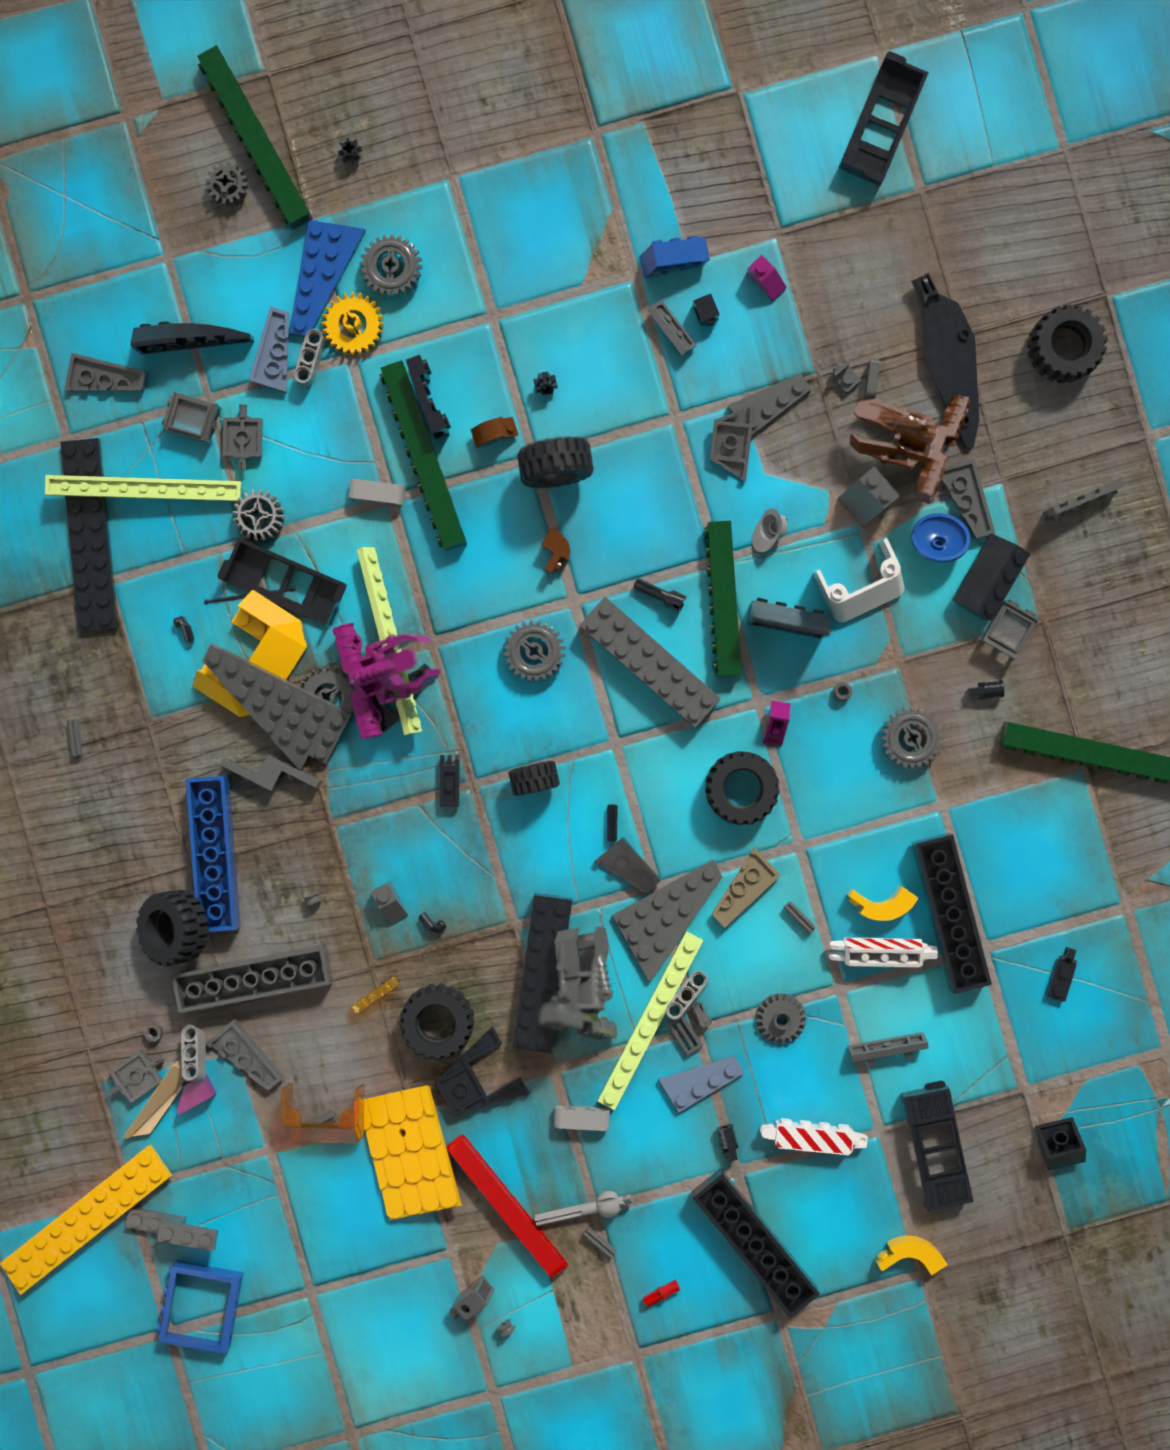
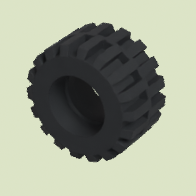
M550 760L511 769L508 772L512 792L516 796L548 790L560 785L555 761Z

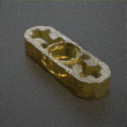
M395 976L391 977L349 1008L356 1015L394 989L400 982Z

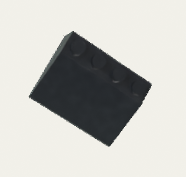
M757 598L756 601L753 600L751 602L747 621L749 625L819 639L830 636L829 615H824L825 611L813 609V612L805 611L806 607L795 605L794 608L787 607L786 603L782 602L770 604L767 599Z

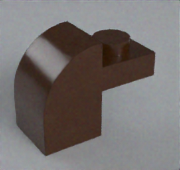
M513 417L494 418L470 429L476 448L489 446L499 440L514 438L519 435Z
M550 528L541 546L554 553L545 568V571L553 574L554 571L558 572L563 563L560 561L561 558L569 561L571 550L568 540L562 534Z

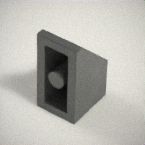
M391 881L371 891L379 909L390 923L408 915Z

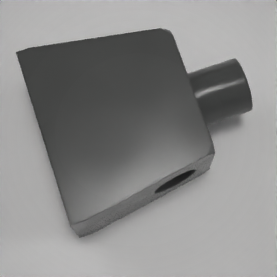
M483 1275L458 1295L453 1305L454 1307L450 1309V1314L454 1319L462 1316L464 1320H467L488 1305L494 1288Z

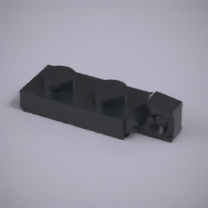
M1066 947L1064 955H1059L1058 959H1056L1045 996L1063 1002L1066 1001L1077 966V960H1074L1075 949Z

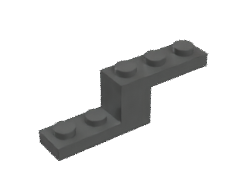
M274 755L267 756L259 773L229 758H223L220 764L225 767L224 771L232 775L237 773L242 776L241 779L250 784L254 782L258 784L259 789L265 792L276 789L284 772H286V777L292 780L297 778L303 781L302 785L313 789V787L318 788L322 782L321 779L303 770H299L297 767Z
M135 1207L128 1211L125 1227L158 1233V1242L210 1251L216 1249L219 1231L217 1229L185 1224L187 1216Z

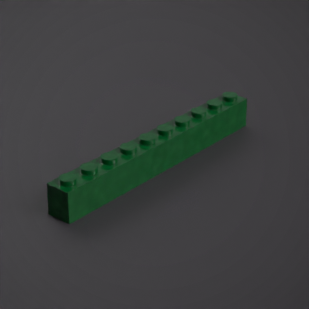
M216 45L197 56L200 61L197 64L203 75H208L210 80L207 83L212 92L216 91L219 96L216 99L220 107L226 108L228 113L225 116L230 125L235 124L237 130L234 132L239 141L245 142L246 147L244 150L249 159L253 157L256 163L253 166L258 175H263L265 180L262 183L267 192L272 191L274 197L271 199L276 208L282 209L283 214H281V217L286 226L290 224L292 229H295L313 219L219 47Z
M400 360L381 367L382 374H379L382 384L387 385L388 392L385 393L389 404L393 402L395 410H392L395 421L400 422L401 428L398 429L402 439H406L408 446H405L408 458L412 457L414 464L411 465L413 473L419 476L420 482L417 484L420 493H425L427 500L424 501L427 512L431 511L433 518L430 519L434 530H438L439 536L436 538L439 547H443L445 551L465 545L467 541L405 364Z
M1012 722L1003 723L999 744L1005 745L1004 749L1016 751V748L1023 749L1024 754L1035 755V752L1041 753L1043 758L1053 760L1054 756L1060 757L1061 762L1072 764L1073 761L1080 762L1079 766L1091 768V765L1099 766L1098 770L1110 772V769L1118 770L1117 774L1129 776V773L1136 774V778L1148 780V777L1155 778V782L1167 784V781H1170V757Z

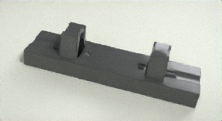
M924 1032L848 1045L852 1062L866 1060L868 1066L876 1065L875 1058L904 1053L906 1059L913 1058V1051L929 1049Z

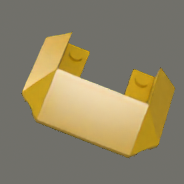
M252 590L239 603L240 609L233 618L232 623L261 641L250 657L249 662L287 680L307 649L302 630V621ZM206 665L201 670H197L192 684L194 688L239 717L250 715Z

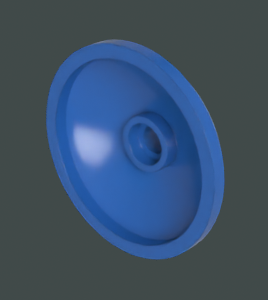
M936 513L924 516L916 522L912 530L911 540L915 550L924 558L933 562L947 563L961 558L967 552L970 544V533L965 524L959 519L948 514Z

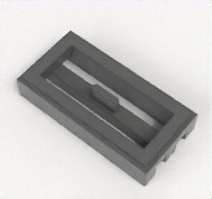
M685 1016L682 1018V1021L698 1045L694 1046L679 1020L668 1021L666 1023L687 1056L703 1046ZM673 1024H676L691 1047L690 1050L683 1043L672 1026Z

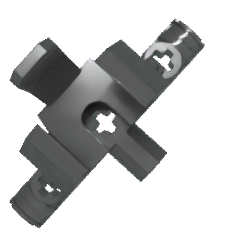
M597 926L593 933L578 935L580 927L558 931L555 939L558 979L561 980L559 982L560 991L557 996H552L549 1004L543 1006L540 1011V1023L544 1026L547 1025V1027L563 1029V1031L574 1027L577 1028L578 1035L583 1034L585 1037L588 1036L600 1041L606 1038L616 1039L617 1026L615 1023L609 1021L607 1017L598 1016L600 1011L605 1010V1002L611 1000L613 996V990L610 989L612 986L609 983L610 977L607 976L609 973L606 970L609 945L605 928Z

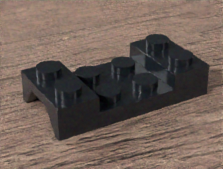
M420 355L406 359L409 372L435 440L450 435L448 429L451 428L446 413L442 415L441 411L436 409L432 398L429 399L428 397L431 395V392L426 382L431 381L429 375L432 372L427 360H423Z

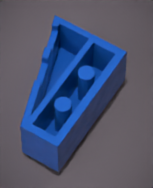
M691 236L685 240L673 238L669 242H663V240L653 241L639 256L644 279L650 278L652 273L659 271L663 275L668 274L667 270L679 269V271L704 266L710 260L706 238H698V236Z

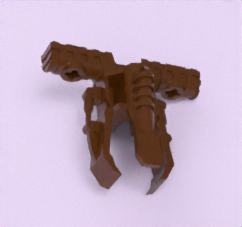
M961 395L952 396L941 425L932 423L933 418L931 415L908 411L904 406L898 408L879 399L858 402L854 411V415L858 419L878 424L896 433L894 443L864 439L851 429L850 445L859 454L879 459L883 464L887 462L897 464V466L905 467L910 471L916 465L925 467L920 475L914 497L920 502H926V504L930 505L934 501L933 496L937 494L941 479L943 478V470H946L947 467L944 463L949 457L942 453L944 446H955V439L958 438V431L963 426L969 410L967 407L970 400L968 397H962ZM897 454L900 455V456H902V457H904V458H906L907 461H905V460H900V459L895 460L896 457H897Z

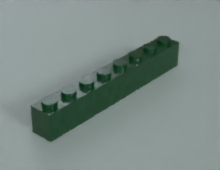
M731 520L708 522L707 527H704V539H708V546H705V556L709 558L710 565L706 566L707 577L711 578V585H708V596H712V604H709V614L713 615L714 623H710L711 635L714 634L715 642H712V654L716 653V661H713V672L717 673V677L742 675Z

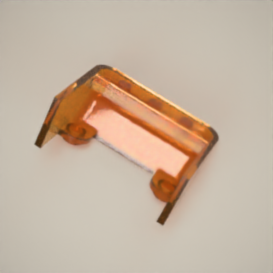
M293 1083L284 1086L281 1093V1120L288 1139L297 1143H358L364 1135V1085L361 1084L354 1090V1109L343 1110L339 1115V1123L301 1122L299 1110L293 1108Z

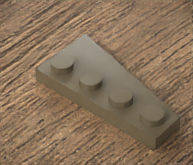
M753 848L712 912V915L726 928L781 875Z

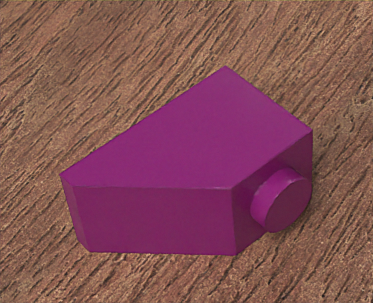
M760 255L748 267L746 274L772 301L786 289V285L776 268L763 255Z
M771 701L763 743L782 746L790 720V703Z
M207 1074L201 1083L195 1084L189 1081L184 1086L177 1110L178 1115L217 1093Z

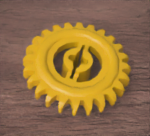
M354 292L351 293L350 298L344 293L343 300L336 296L338 303L330 301L333 308L325 307L329 314H322L323 318L327 320L321 322L323 326L327 327L322 332L329 334L325 337V340H332L330 346L334 347L337 345V352L343 348L344 355L349 350L352 356H354L355 351H358L361 355L362 349L369 352L368 346L375 347L373 341H380L377 334H383V331L379 329L384 326L383 322H379L383 319V315H377L381 309L379 307L374 309L375 301L369 304V296L363 300L362 293H359L357 298ZM350 311H358L365 316L367 326L363 334L361 333L362 322L356 314L350 313ZM347 314L349 315V317L351 318V320L354 321V324H355L354 326L356 327L357 331L359 332V335L357 334V332H356V330L354 329V327L350 325V320H349ZM343 315L345 329L349 333L355 334V338H349L340 331L339 324Z

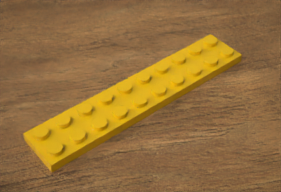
M148 1145L0 1263L19 1294L22 1295L170 1179L172 1174L154 1147Z

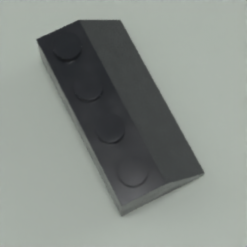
M990 533L952 601L980 619L993 621L1031 554L1017 544Z

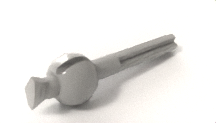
M604 1191L598 1195L597 1201L535 1215L536 1226L600 1213L601 1216L606 1218H613L620 1213L621 1206L633 1204L632 1195L619 1197L616 1192Z

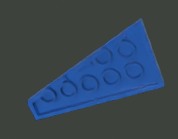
M314 220L308 221L290 328L291 335L305 337L309 330L315 329L321 318V313L330 301V296L340 282L353 253L358 248L361 238L366 233L365 229Z

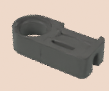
M870 359L868 362L864 399L872 400L876 397L880 368L879 360Z

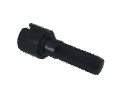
M637 578L634 583L635 589L664 602L666 608L677 613L681 612L684 606L683 602L687 599L686 595L675 590L668 592L640 578Z

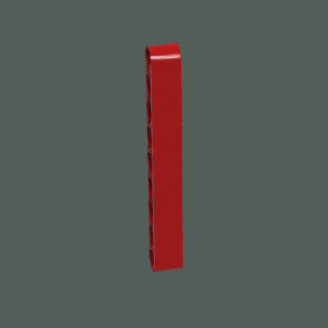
M460 1134L446 1146L450 1154L545 1272L554 1279L568 1267L564 1257L539 1226H536L535 1221L464 1134Z

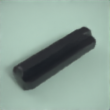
M609 804L607 806V841L609 842L617 841L618 806L616 804Z

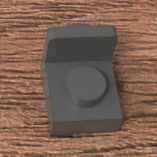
M849 361L844 364L840 362L832 369L834 373L831 376L845 394L861 381L849 366Z

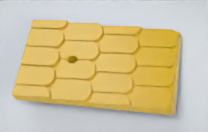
M426 1085L358 1100L363 1128L366 1131L370 1153L373 1157L379 1187L382 1191L389 1220L462 1206L430 1086Z

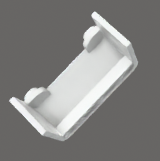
M887 538L879 542L886 560L880 566L883 579L848 594L842 584H833L828 587L820 570L813 573L827 606L837 622H846L903 594L904 583L900 565Z

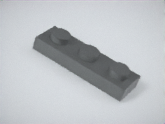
M662 300L647 309L653 320L658 323L664 334L671 340L681 355L692 351L697 346Z

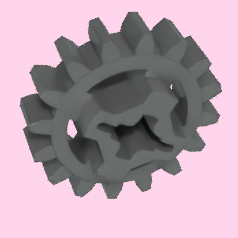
M220 162L219 168L213 166L214 172L208 171V175L211 178L205 180L209 184L206 189L208 192H211L209 195L212 199L215 198L217 203L222 201L225 206H227L228 201L232 205H235L234 200L236 199L241 202L240 195L246 196L244 189L249 188L247 183H244L248 181L244 171L239 169L237 164H234L232 167L230 162H227L226 166ZM233 173L238 176L239 180L234 178ZM215 187L221 189V194L216 191Z

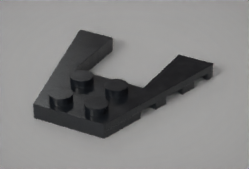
M493 1026L435 1080L453 1116L530 1094L520 1076L487 1095L469 1062L502 1044Z

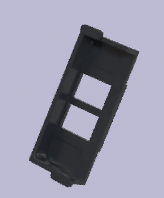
M892 51L887 52L841 160L840 169L881 186L929 72L906 63L904 56ZM878 97L907 108L900 126L871 115ZM868 121L896 133L889 151L861 140Z
M239 537L229 560L223 561L217 575L218 579L248 592L254 590L271 602L326 626H330L347 587V584ZM271 558L289 566L277 594L259 586ZM295 569L314 576L302 604L283 597Z
M940 1080L926 1083L923 1089L900 1093L906 1108L925 1198V1208L930 1211L974 1202L950 1088L944 1081ZM950 1122L954 1142L924 1148L920 1129ZM955 1149L959 1169L930 1175L926 1155Z

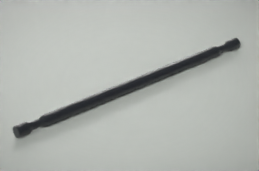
M292 587V588H290V589H286L285 592H287V591H295V587ZM279 589L271 591L277 594ZM248 594L215 598L213 600H204V602L207 604L210 602L242 599Z

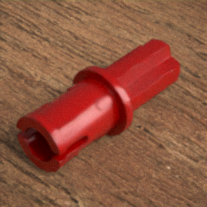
M676 1279L662 1287L658 1286L657 1290L645 1295L643 1301L647 1307L661 1300L665 1301L667 1297L681 1291Z

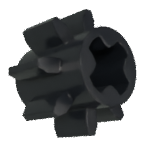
M347 138L344 143H339L342 150H339L338 154L343 156L344 163L348 160L354 164L356 159L361 160L359 152L363 150L361 146L357 147L358 142L356 139L352 142Z
M548 371L538 373L537 379H533L536 393L540 392L543 396L553 394L554 388H558L555 374L550 375Z

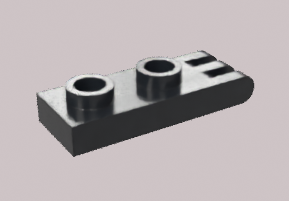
M440 755V807H460V755H455V763H452V755H448V763H444L445 757Z

